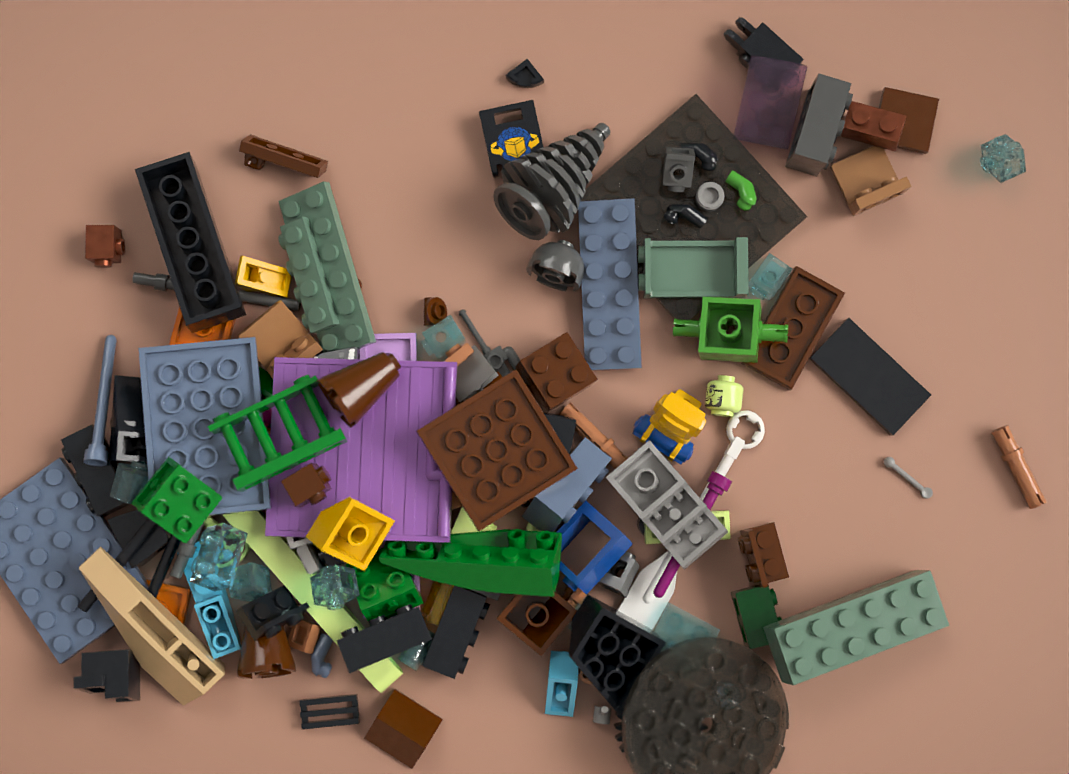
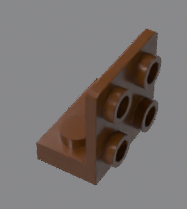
M775 522L740 530L742 537L738 538V544L741 553L747 555L749 565H745V570L749 582L753 581L755 586L765 588L769 587L768 583L789 578Z

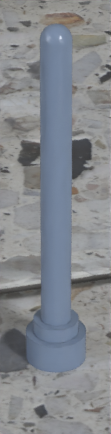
M108 335L105 338L92 444H89L88 449H85L83 462L91 466H105L108 461V451H106V446L104 445L117 341L114 335Z

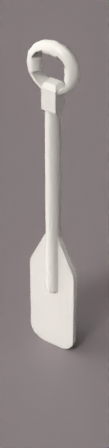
M749 410L739 411L728 420L726 432L730 444L715 472L724 477L742 449H751L757 446L763 439L765 433L764 423L754 412ZM746 415V420L751 421L753 424L756 422L758 424L759 432L755 431L751 437L753 442L745 444L744 440L734 437L732 434V428L737 427V424L740 422L738 418ZM707 486L700 496L702 501L709 490ZM666 551L638 573L628 591L627 598L624 597L617 609L619 612L650 629L654 628L675 590L677 572L662 598H656L653 594L655 586L672 557L669 551Z

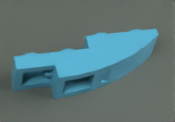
M203 539L195 543L196 551L193 558H189L184 573L196 603L194 608L213 659L240 650L241 642L219 568L215 566L206 540Z

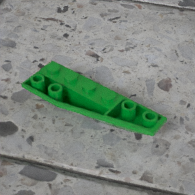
M502 529L451 534L450 543L387 540L380 554L379 561L416 576L462 588L493 593L554 597L559 579L562 533Z

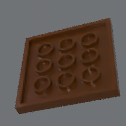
M517 370L512 371L416 431L477 531H481L578 469Z

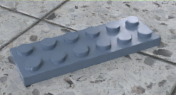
M635 199L580 201L578 208L580 255L585 269L581 282L585 360L592 370L642 368Z

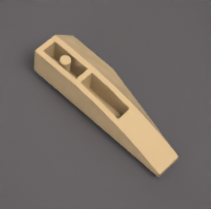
M101 546L79 566V570L141 667L183 706L204 695L225 675V663L220 658L213 659L210 649Z

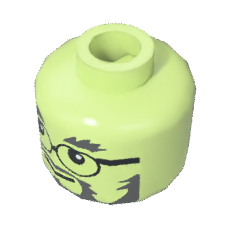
M718 375V380L710 381L707 384L705 407L711 410V415L733 417V414L739 412L742 408L743 386L735 383V377Z

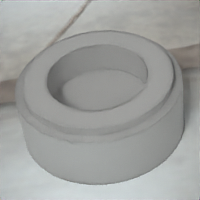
M714 182L702 184L695 195L698 207L708 212L717 210L724 201L722 187Z

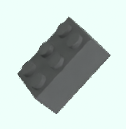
M820 73L817 75L808 89L785 167L818 176L823 169L826 170L829 163L833 162L837 147L833 146L837 136L840 137L845 124V120L841 118L845 110L849 109L853 94L849 93L852 83Z

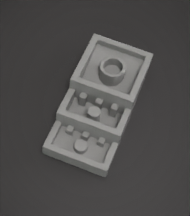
M650 440L606 477L684 570L728 533L722 523Z

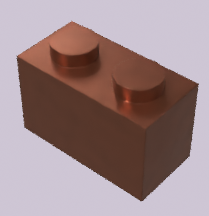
M851 101L841 137L896 152L906 116Z

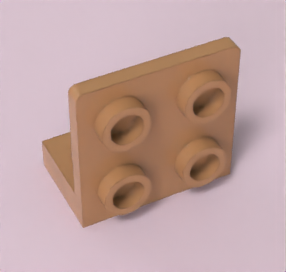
M872 146L834 163L830 167L853 216L900 196L912 187L907 176L898 180L884 148Z
M281 300L276 302L238 334V338H256L258 361L266 368L272 379L274 375V357L313 358L323 350Z

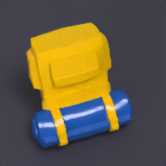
M678 389L675 394L673 392L664 394L656 402L653 408L655 413L652 416L647 414L641 416L634 423L633 434L640 438L642 443H647L650 440L661 453L668 456L670 461L674 460L681 465L692 456L694 444L690 442L691 437H697L706 423L704 417L706 414L699 409L701 407L700 401L683 390Z

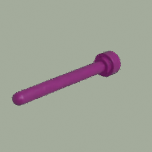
M714 471L711 472L707 480L709 483L707 488L709 490L703 499L709 510L713 507L719 495L722 496L724 491L727 492L732 484L731 480ZM673 556L653 590L656 598L664 596L680 567V564Z

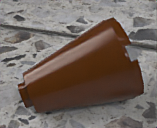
M382 352L322 376L317 382L332 408L336 409L340 414L343 413L340 418L349 428H352L400 376L398 370L401 366L392 354L387 356Z
M244 626L237 669L238 678L252 679V673H255V676H261V678H271L291 674V671L296 672V665L284 626L281 627L283 630L272 638L267 639L266 636H263L255 641L246 626Z

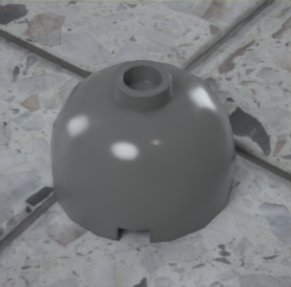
M565 240L542 244L535 250L526 268L530 276L532 271L538 275L536 281L560 291H566L568 287H574L573 291H577L583 280L585 269L581 255L573 249L574 245Z

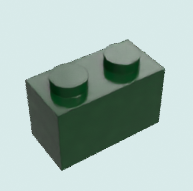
M752 586L732 591L731 596L745 648L754 649L769 645L763 627L782 620L780 616L777 617L774 608L775 605H778L774 589Z

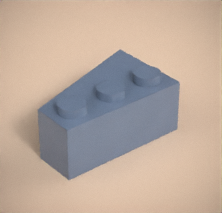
M586 437L570 455L578 469L537 494L522 515L525 520L539 531L553 532L562 521L567 524L577 511L574 508L575 504L578 501L584 503L594 491L590 488L594 481L600 483L610 471L606 466L612 458Z

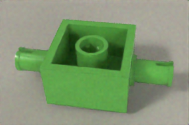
M703 297L701 318L699 320L674 318L673 336L698 337V353L701 360L758 363L759 343L762 341L787 343L788 324H763V321H761L762 308L760 299ZM729 326H734L735 328L732 334L726 333Z

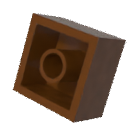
M568 332L523 358L515 366L545 413L552 411L592 386L598 380Z

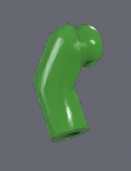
M732 170L725 182L739 191L740 199L737 201V206L744 211H748L752 205H755L757 200L754 186L749 180Z

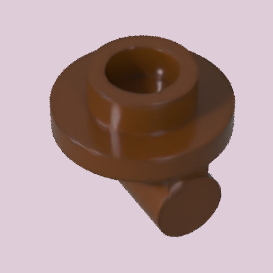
M439 297L424 298V326L433 327L443 324L447 318L445 302Z

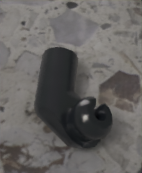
M680 143V148L694 149L695 157L702 161L701 166L703 170L713 171L716 169L718 156L706 144Z
M671 204L666 208L667 211L663 215L664 220L670 224H676L679 218H683L698 229H701L707 221L706 216L687 204Z

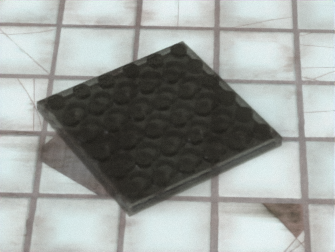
M697 94L691 97L587 187L583 198L580 200L635 199L637 263L638 246H643L645 238H651V241H733L736 237H748L749 269L808 217ZM680 143L706 144L718 156L716 169L713 171L703 170L701 166L702 161L695 157L691 188L685 187L683 192L668 190V186L662 183L665 148H680ZM676 169L673 172L674 175H683L684 173L682 169ZM732 170L749 180L754 186L757 200L755 205H752L748 211H744L737 206V201L740 199L739 191L725 182ZM706 182L717 183L724 191L722 205L717 210L711 212L700 209L695 200L698 188ZM671 204H687L706 216L707 221L701 229H698L683 218H679L676 224H670L664 220L663 215L667 211L666 208ZM638 263V275L643 274V263ZM656 298L667 312L676 319L691 320L702 310L703 298Z

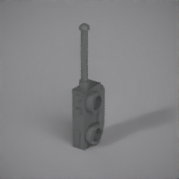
M460 310L459 316H462L481 346L484 357L494 370L498 371L502 377L511 373L504 363L506 360H508L513 370H516L515 366L520 361V358L515 350L510 346L504 349L498 346L491 351L469 319L466 310Z

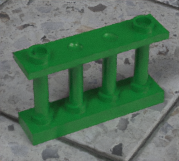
M309 375L302 376L293 382L294 386L235 414L230 415L229 412L221 414L213 419V424L208 426L209 431L214 435L222 432L240 471L237 472L239 476L232 480L238 491L243 492L348 442L341 428L335 430L334 427L329 425L313 391V388L319 384L316 375L311 378ZM300 394L303 395L320 431L318 434L319 438L310 443L308 440L303 439L286 401ZM273 407H276L293 443L291 447L293 451L283 456L281 452L277 453L259 415ZM249 419L266 455V459H264L266 464L257 468L254 465H250L232 427Z

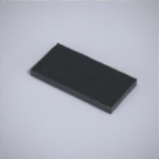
M847 318L809 358L891 436L931 396L919 382L850 318Z

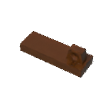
M251 134L240 143L239 152L245 153L244 165L253 169L260 170L263 168L265 161H269L319 178L327 169V160Z

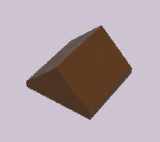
M394 689L364 739L413 769L443 719L402 692Z

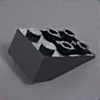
M115 375L109 461L147 463L141 377Z

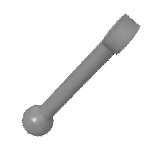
M892 457L885 458L884 465L888 468H893L916 487L923 498L928 499L932 497L933 491L931 488L923 487L896 465Z

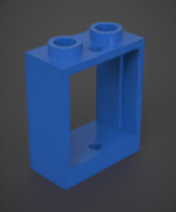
M587 501L577 509L567 524L564 523L557 531L562 533L561 553L590 521L610 538V541L578 576L560 561L559 571L565 575L562 581L574 592L579 588L586 595L633 544Z

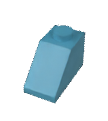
M551 651L545 705V714L573 717L579 667L569 657V652Z

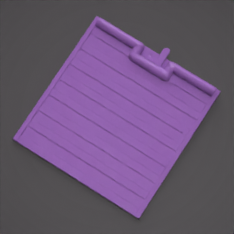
M274 357L273 395L294 386L293 382L302 376L309 375L311 378L316 375L319 379L363 359ZM397 360L401 366L398 370L400 376L352 428H349L342 421L340 416L343 413L340 414L336 409L332 408L319 386L313 388L330 427H334L335 430L341 428L348 442L269 479L271 509L266 511L265 536L306 537L321 511L351 497L395 520L384 540L450 543L452 489L416 431L456 407L458 363ZM300 394L286 401L303 439L308 440L309 443L318 439L320 431L303 395ZM273 407L270 438L277 453L281 452L283 456L293 451L291 448L293 443L276 407ZM310 463L318 464L319 467L323 465L331 477V481L328 483L332 489L325 493L327 497L313 506L309 502L303 507H296L281 481Z

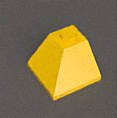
M348 497L321 511L307 533L306 538L320 550L365 571L395 520Z

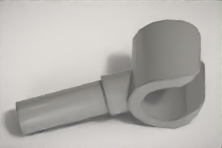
M595 706L593 722L610 724L612 708Z

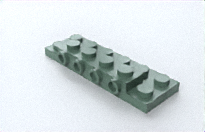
M323 181L278 201L285 225L280 226L282 234L279 235L278 239L281 247L287 250L289 261L286 262V268L296 281L297 287L294 288V295L296 300L302 303L304 314L302 315L304 327L310 330V333H317L320 346L323 349L322 353L351 347H358L360 349L376 343L330 182Z

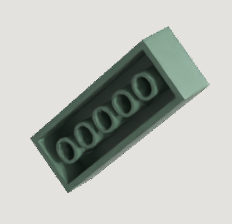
M914 570L764 626L763 629L781 682L796 685L950 625L931 570Z

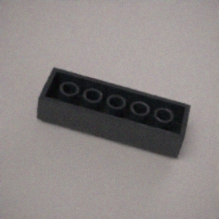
M190 152L135 169L188 329L195 333L246 316L196 163Z

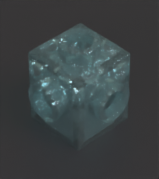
M1007 134L996 137L981 145L982 157L980 158V164L986 173L989 172L1000 183L1026 172L1024 149L1019 142H1015Z
M339 565L327 566L322 568L320 573L310 578L314 605L327 607L328 610H338L343 608L345 603L360 596L356 572L353 568Z

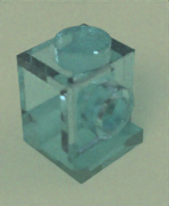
M451 315L422 332L425 337L421 341L429 356L434 353L438 359L446 355L445 353L456 344L462 345L466 342L465 337ZM438 333L446 334L447 337L444 342L436 340Z

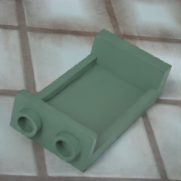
M736 237L733 241H651V238H645L643 246H638V263H643V274L638 275V290L643 291L644 298H745L749 294L748 237Z

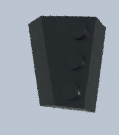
M587 594L572 618L569 657L621 716L667 642L649 627Z

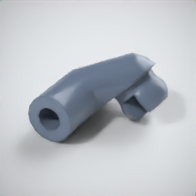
M323 633L314 647L313 654H311L312 672L316 676L320 675L323 678H327L332 670V665L324 661L333 640L330 636Z

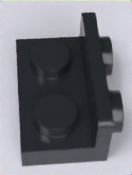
M283 585L241 606L236 612L255 641L263 636H266L267 639L272 638L283 630L281 627L286 624L289 628L298 624L304 619L302 614L310 606L307 602L298 606L289 590Z

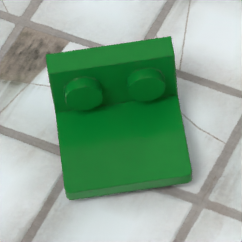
M168 456L132 501V504L141 513L180 541L188 543L222 500V496Z
M383 548L377 550L365 571L349 563L346 564L360 610L367 621L385 615V618L388 619L397 615L395 610L412 604L414 608L424 603L410 573L380 563L379 557Z

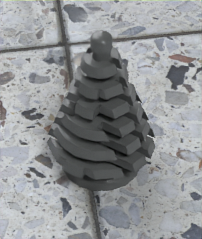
M598 123L592 130L584 129L579 131L577 135L565 137L563 141H556L548 147H542L534 153H528L517 160H512L503 165L505 168L501 170L503 184L494 190L493 198L495 206L504 220L519 234L532 240L539 241L545 238L549 231L556 233L567 231L579 208L580 200L586 192L585 187L593 176L592 171L604 149L603 141L610 136V128L605 123Z

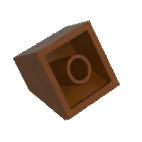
M556 591L554 597L516 594L497 616V620L537 654L542 656L572 620L577 610Z

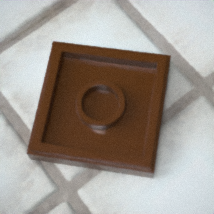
M884 87L879 108L906 116L897 148L923 154L929 152L939 98Z

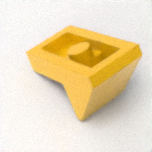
M240 256L235 279L237 286L248 292L259 291L287 298L291 275L286 268Z

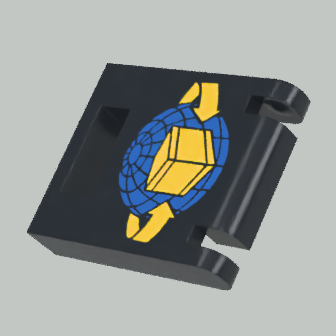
M534 100L479 111L493 178L498 177L496 165L501 164L503 170L505 169L503 165L517 160L528 153H534L543 147ZM521 110L522 119L496 125L495 115Z

